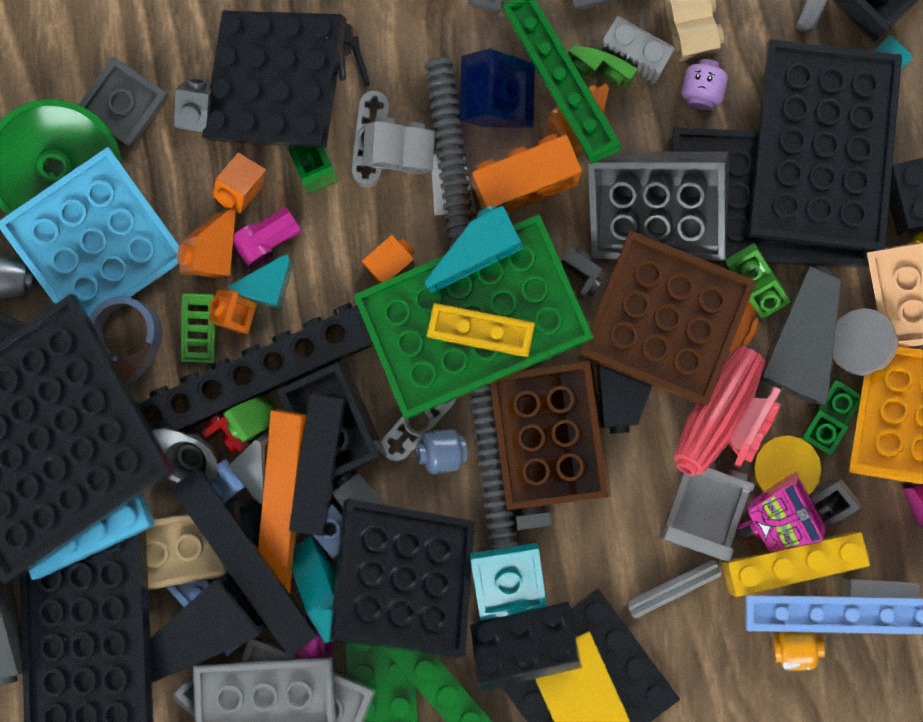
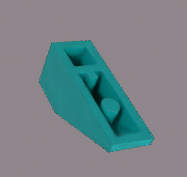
M496 206L487 207L477 214L478 218L470 222L424 281L431 293L524 249L504 206L496 208Z
M310 535L294 547L292 573L306 613L324 642L327 643L335 641L330 640L329 637L336 569L317 539Z

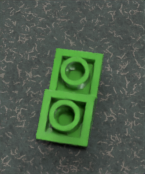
M572 46L568 52L582 77L587 75L593 80L597 73L602 70L604 77L610 83L616 86L621 84L626 89L635 78L638 70L617 56L594 48Z
M755 243L725 260L731 271L756 281L749 301L761 319L791 303L788 295Z
M262 395L243 402L223 414L228 420L227 427L231 434L245 442L255 439L265 431H269L271 410L276 409L267 395Z

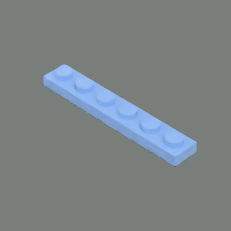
M745 595V630L923 634V598Z

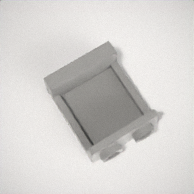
M714 463L701 475L689 476L682 473L660 538L719 560L730 562L734 550L730 547L750 491H753L755 484L747 482L748 475L731 469L728 470L727 474L716 471V464Z

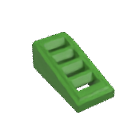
M182 294L181 362L215 363L217 325L209 322L208 325H191L192 319H209V306L215 296L213 294ZM192 305L208 306V312L192 311ZM191 332L208 333V339L191 338ZM190 346H207V353L190 352Z

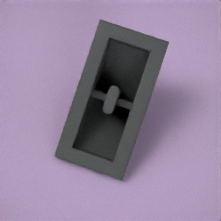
M269 432L253 441L229 465L239 480L260 504L263 502Z
M829 479L809 495L826 529L863 506L842 479Z

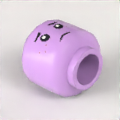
M701 59L699 64H693L687 68L681 95L687 101L689 107L710 111L713 109V106H717L723 101L728 75L719 68L717 61Z

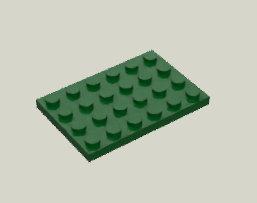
M540 214L513 225L524 249L434 293L427 289L424 281L444 256L353 295L405 420L594 339ZM434 303L534 322L535 328L529 357L428 338L427 332Z

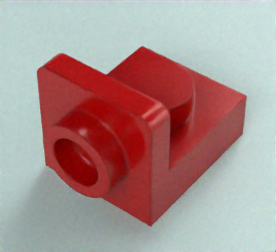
M222 413L215 415L205 423L207 429L201 432L204 439L210 440L224 431L225 435L222 436V439L232 453L238 451L241 454L252 443V440L242 442L241 439L235 438L227 427V418Z

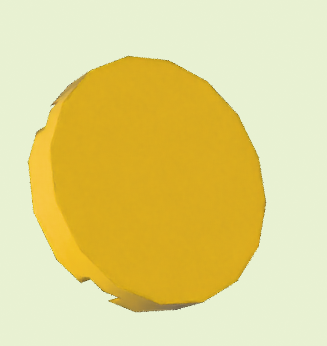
M790 435L774 437L762 444L755 454L753 461L754 481L762 493L797 472L808 495L813 492L819 483L821 475L819 456L814 448L802 438Z

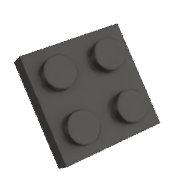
M112 57L79 105L96 114L108 126L118 141L132 149L169 95Z

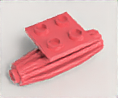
M745 346L735 348L725 360L708 406L695 404L674 454V460L677 462L676 467L682 473L689 476L705 473L728 444L738 455L733 467L740 470L745 460L752 462L761 441L768 433L782 405L776 402L781 391L774 387L768 399L754 398L766 364L765 359L761 357L762 355L755 352V350Z

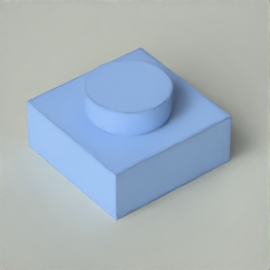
M226 459L218 464L217 476L211 483L225 503L226 501H231L245 488L229 467L230 463Z

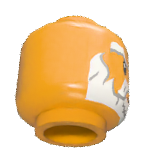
M779 631V635H774L775 661L781 662L783 668L788 671L815 669L818 664V657H825L823 636L816 637V632Z

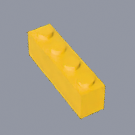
M853 531L825 537L824 540L775 552L764 551L730 559V562L721 561L729 595L735 597L870 566L862 532Z

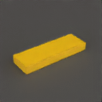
M434 303L427 337L528 358L535 323Z

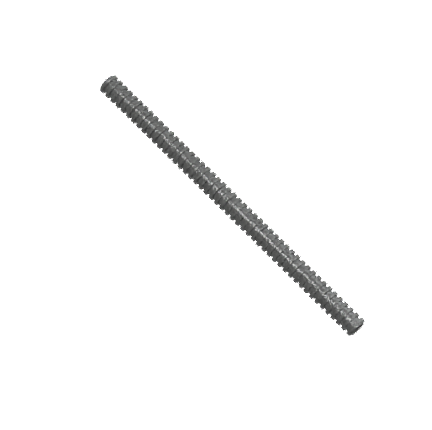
M440 57L431 59L424 65L425 70L429 71L426 74V79L430 81L427 84V88L431 91L428 94L429 100L433 101L430 103V109L434 111L431 114V118L435 121L432 124L433 129L437 131L434 139L438 140L435 148L439 150V153L436 155L437 159L441 161L438 164V169L442 170L439 178L443 180L441 190L445 191L442 194V199L446 200L443 208L447 210L445 220L449 221L446 224V230L450 231V234L447 235L448 240L451 241L450 249L472 221L471 217L474 216V211L470 210L473 203L468 198L471 196V191L467 190V187L470 186V181L466 179L469 174L468 170L464 168L467 166V160L463 159L466 156V152L462 149L464 140L460 139L463 136V130L459 129L462 126V122L458 119L460 110L456 109L459 106V100L455 99L458 96V92L454 89L456 80L452 79L455 76V71L451 69L454 63L449 58ZM489 384L470 392L469 394H472V398L469 399V403L473 404L471 414L475 415L472 424L476 425V430H473L474 435H477L478 440H475V445H479L476 455L480 456L481 461H478V466L482 467L479 476H483V482L480 485L485 490L482 493V497H486V503H483V507L487 508L488 512L484 515L489 520V524H486V529H490V534L487 537L492 542V545H489V550L519 546V543L515 542L514 536H517V531H513L516 521H512L511 516L514 515V510H507Z

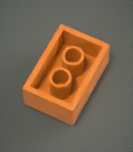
M557 134L546 136L538 141L539 145L528 150L525 146L510 151L506 159L498 162L490 159L478 164L476 171L472 172L471 187L481 210L490 206H496V208L504 206L508 214L577 186L582 169L567 134L558 137Z

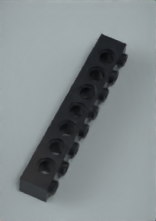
M348 303L334 309V316L323 321L321 317L313 318L303 323L304 329L294 334H291L290 330L274 336L272 338L273 343L261 348L259 344L243 350L241 352L242 357L230 362L229 358L222 359L210 366L212 370L205 374L191 373L180 379V385L171 389L168 386L160 387L149 393V399L140 403L137 400L135 401L144 417L152 409L158 411L159 421L154 427H150L152 431L160 428H169L182 433L210 420L219 413L223 414L243 402L271 393L374 345L358 306L352 307V304ZM334 327H341L345 330L344 339L337 344L330 343L327 339L328 332ZM303 341H311L314 344L312 355L306 358L299 357L297 354L298 345ZM274 354H279L283 357V366L278 371H269L267 368L268 358ZM243 368H250L252 380L247 385H239L236 380L237 373ZM212 382H219L222 389L221 394L216 399L210 400L206 395V388ZM187 395L190 399V408L185 413L180 414L176 410L175 403L179 397Z

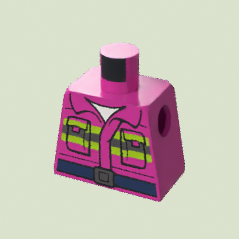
M797 472L792 473L755 497L750 502L748 508L751 519L737 526L739 535L745 543L761 537L770 552L824 540L826 530Z

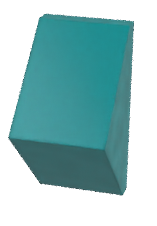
M285 254L229 285L228 288L238 292L239 296L245 299L281 309L293 269V263L288 255Z

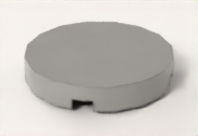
M866 308L850 311L841 317L836 323L833 348V359L849 373L861 376L870 375L872 372L880 371L887 367L894 358L899 343L898 335L891 320L877 310Z

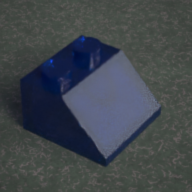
M490 48L461 56L460 121L480 127L533 128L535 67L533 63Z

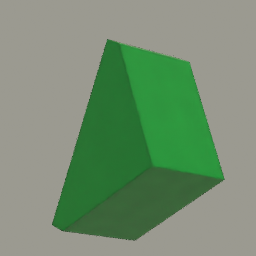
M288 147V151L308 194L338 181L324 148Z

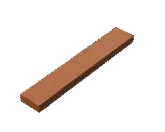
M276 409L271 410L258 550L290 594L296 532L289 531L307 415Z

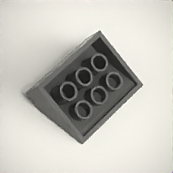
M616 152L593 164L588 162L591 256L593 259H618L628 233L631 230L705 261H725L729 152Z

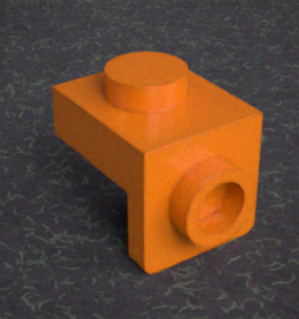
M217 290L209 306L210 316L208 322L239 334L248 335L257 303L240 297L239 293L233 290Z

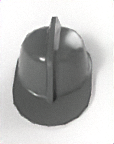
M169 428L153 430L156 439L175 471L168 479L178 483L195 469L201 468L211 483L215 480L218 464L213 447L207 439L195 433L184 434Z

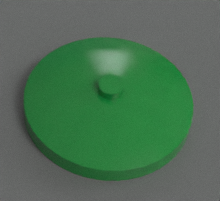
M59 99L32 101L9 112L0 120L1 210L6 215H9L107 147H110L122 164L119 146L108 126L87 108Z

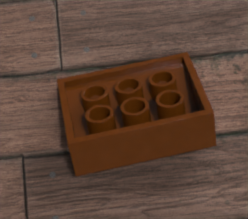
M583 361L522 370L490 384L507 510L611 497L592 362Z

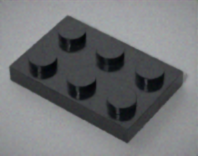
M569 602L470 625L477 682L481 691L582 668Z

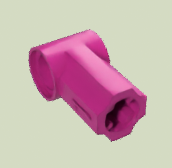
M285 206L259 224H250L236 232L233 236V245L247 267L251 268L268 259L273 254L274 249L302 231Z

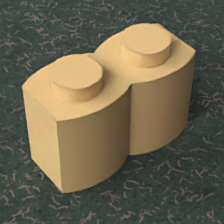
M663 0L678 62L717 54L721 44L724 43V33L721 24H716L713 17V12H716V0Z

